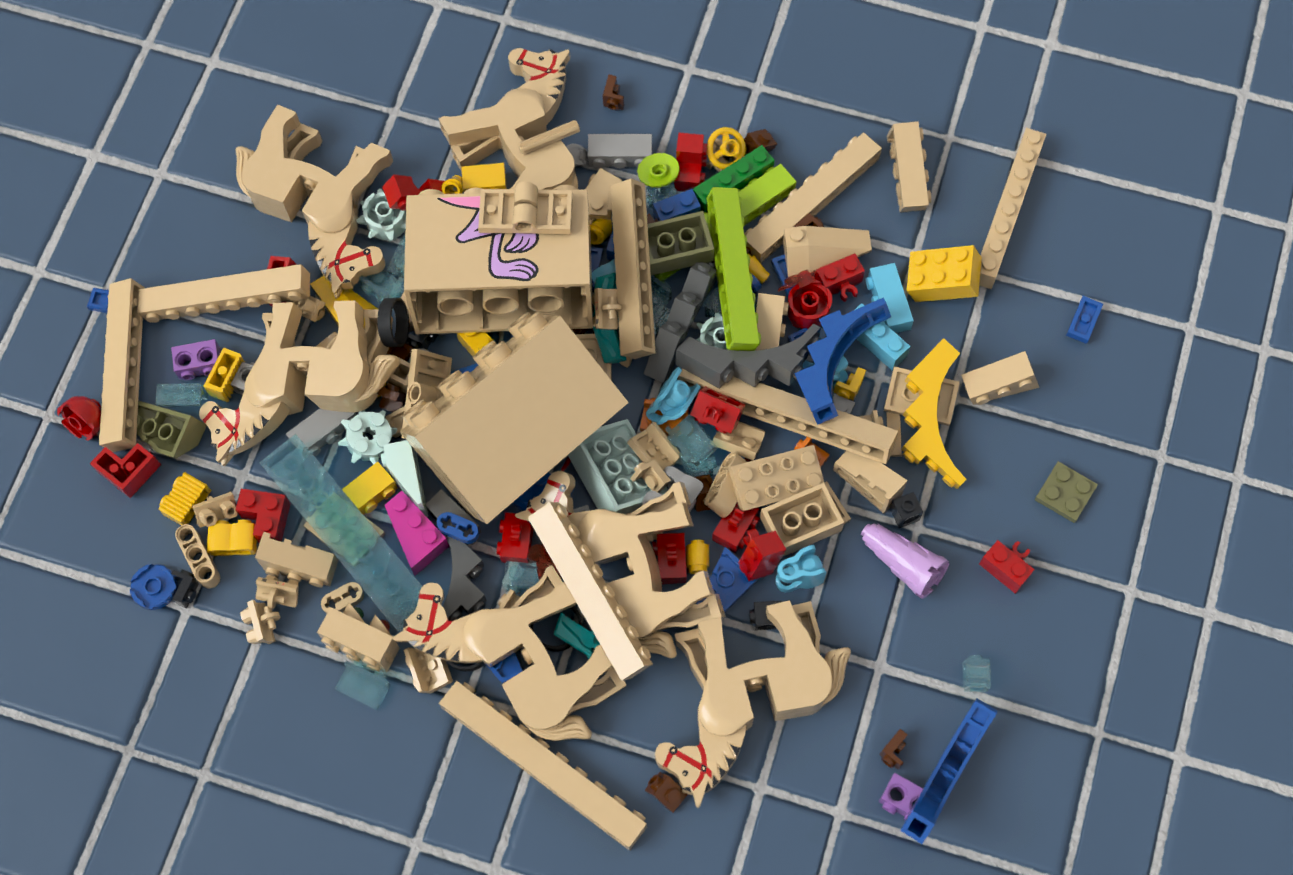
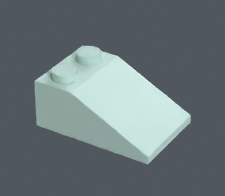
M407 440L383 445L384 453L381 454L383 467H385L388 474H391L399 488L428 517L417 454Z

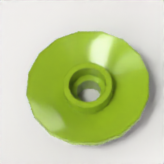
M656 153L647 156L640 162L637 174L639 180L645 185L660 188L674 182L679 175L680 168L678 161L673 156L666 153Z

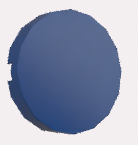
M149 564L138 569L131 579L130 594L133 600L142 608L149 610L161 609L168 605L177 591V580L171 575L172 571L160 564Z

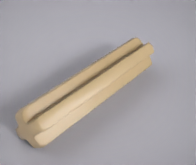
M573 120L519 143V149L522 154H527L576 134L580 131L579 124L576 120Z

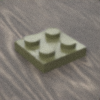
M1058 461L1036 496L1035 501L1075 523L1098 484Z

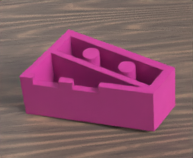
M401 490L384 506L414 576H416L449 547L446 537Z

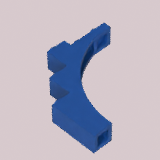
M884 297L843 316L840 310L819 319L826 338L807 346L815 365L794 373L817 425L838 416L832 396V385L837 366L846 350L868 328L891 318Z
M976 698L909 811L900 830L901 832L921 844L924 843L963 769L998 710Z

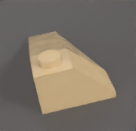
M814 226L784 228L783 245L788 279L810 277L815 275L816 269L854 253L857 257H860L872 251L869 230Z

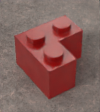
M678 132L676 160L680 170L678 177L674 181V191L685 192L705 181V173L702 172V166L706 167L708 143H704V135Z
M138 443L123 459H120L105 447L90 462L91 466L100 475L129 498L161 466L155 456Z
M240 489L236 511L242 519L256 520L253 536L258 543L261 541L263 532L270 533L271 539L282 542L291 503L286 495Z

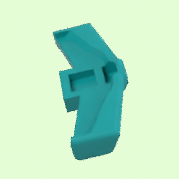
M616 273L597 277L595 289H616ZM593 304V317H594V316H595V306H594V304ZM593 326L592 329L594 330L604 363L614 364L627 361L625 356H621L620 340L617 331L596 329Z
M560 613L554 635L584 653L590 659L596 646L600 644L592 630L590 632L563 613Z

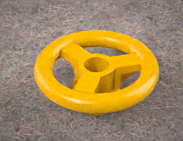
M719 128L710 135L707 141L708 158L719 169L723 170L745 156V141L742 135L733 128ZM722 134L720 149L713 153L714 141ZM729 134L734 136L737 139V141L734 139H730ZM723 155L736 158L734 162L729 164L721 163L717 159Z

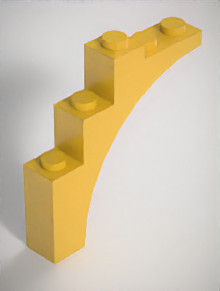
M943 338L905 379L906 387L912 393H918L920 396L903 414L905 417L904 421L911 428L914 429L916 427L918 431L906 442L901 450L904 452L903 456L910 463L915 462L918 465L925 459L927 461L925 464L933 472L938 471L943 476L942 480L949 487L952 488L954 486L958 489L966 481V478L954 466L945 451L939 434L937 403L942 381L960 352Z

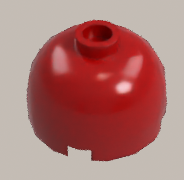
M74 396L57 408L58 416L62 414L64 418L61 421L62 424L77 438H82L83 435L89 441L100 431L101 405L95 399Z

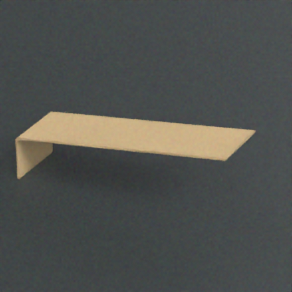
M886 412L887 427L898 431L896 445L890 457H902L900 414Z

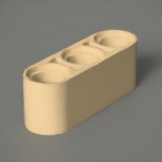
M731 452L726 456L704 500V504L721 518L727 517L737 502L728 467L747 462L736 452Z
M189 524L181 525L176 530L175 537L195 578L205 588L211 589L216 587L220 582V574L210 554L207 552L201 536L193 526ZM188 534H193L189 541H184ZM197 553H202L199 560H193ZM212 572L209 579L203 580L205 573Z

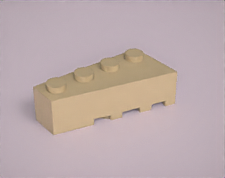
M919 121L893 124L887 134L888 143L891 142L890 158L895 159L893 175L895 180H899V183H896V192L900 212L926 210L929 203H931V192L927 190L926 182L929 181L928 170L924 169L926 151L922 149L921 145L924 134L923 129L919 128Z

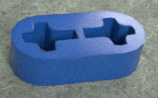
M450 512L442 513L437 518L439 531L448 537L466 544L474 543L479 537L477 525L470 520ZM451 519V523L456 527L447 526V528H444L442 522H447ZM460 528L467 531L469 530V528H472V532L474 534H469L467 537H465L464 532L461 531Z

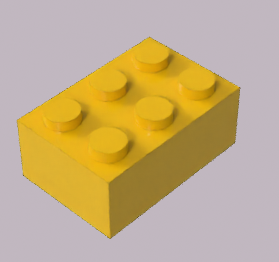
M974 245L910 252L907 292L915 302L978 297L982 257Z

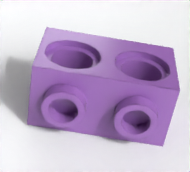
M216 340L171 347L174 372L180 380H192L202 375L209 376L221 353ZM213 357L210 361L204 362L206 358ZM186 361H191L187 366H183Z
M894 773L879 803L883 804L882 808L891 814L897 812L903 815L904 820H906L912 808V803L917 800L923 788ZM890 791H899L902 795V800L894 801L890 797Z

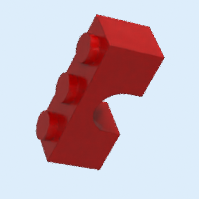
M394 174L382 187L389 207L404 211L406 210L407 195H419L420 192L428 189L442 192V184L445 181L427 179L418 189L414 185L411 176Z

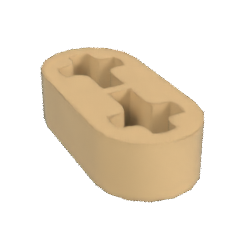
M356 582L347 583L326 594L321 600V607L327 614L331 608L328 607L329 601L333 600L337 602L335 609L344 612L348 603L355 606L363 600L364 591ZM354 589V591H357V597L352 598L348 596L350 595L349 590Z

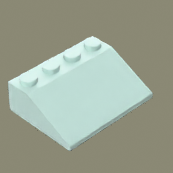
M628 419L601 426L568 454L597 509L610 510L621 514L632 513L643 505L642 500L647 492L652 491L642 477L634 482L630 479L635 473L634 468L642 461L627 444L630 438L637 435ZM667 486L659 493L665 494L668 491Z

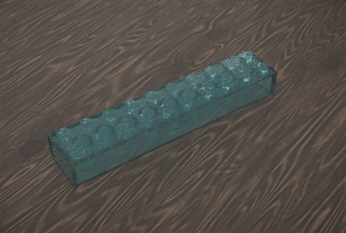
M296 434L293 435L259 463L399 633L402 632L403 619H407L416 610L422 585Z

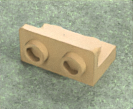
M738 422L736 429L732 433L725 434L718 431L713 438L712 445L729 452H736L738 455L754 461L760 451L765 431Z

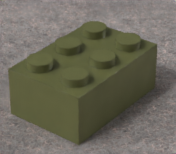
M703 211L647 224L651 276L690 267L697 262L707 263L714 261V246Z

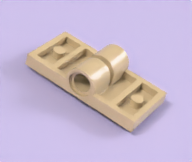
M530 182L518 183L515 189H481L479 233L571 234L572 190H538L537 186Z
M412 349L405 412L423 399L426 403L430 401L434 403L443 396V393L438 389V385L450 375L452 358L420 349ZM403 420V428H404V427H406V426L408 425L405 420Z
M814 445L728 467L741 511L782 501L824 483Z

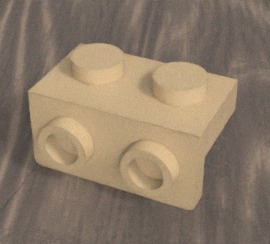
M652 422L646 430L630 438L627 442L642 462L648 463L655 459L663 470L667 466H674L682 456L656 422Z
M417 648L404 649L405 661L413 676V685L419 693H433L453 682L446 660L428 655Z

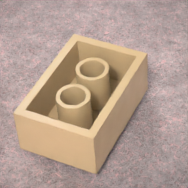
M825 483L761 509L760 519L767 533L776 531L787 549L783 556L841 532L844 521Z

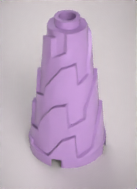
M867 524L861 532L865 545L921 599H924L933 591L930 587L940 583L949 567V561L946 558L936 555L918 543H913L897 533L891 532L880 524Z

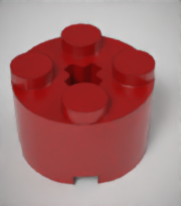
M805 279L799 281L790 290L787 315L794 327L809 329L813 324L822 327L819 319L830 314L832 306L831 291L828 287L826 288L822 285V282L815 279Z

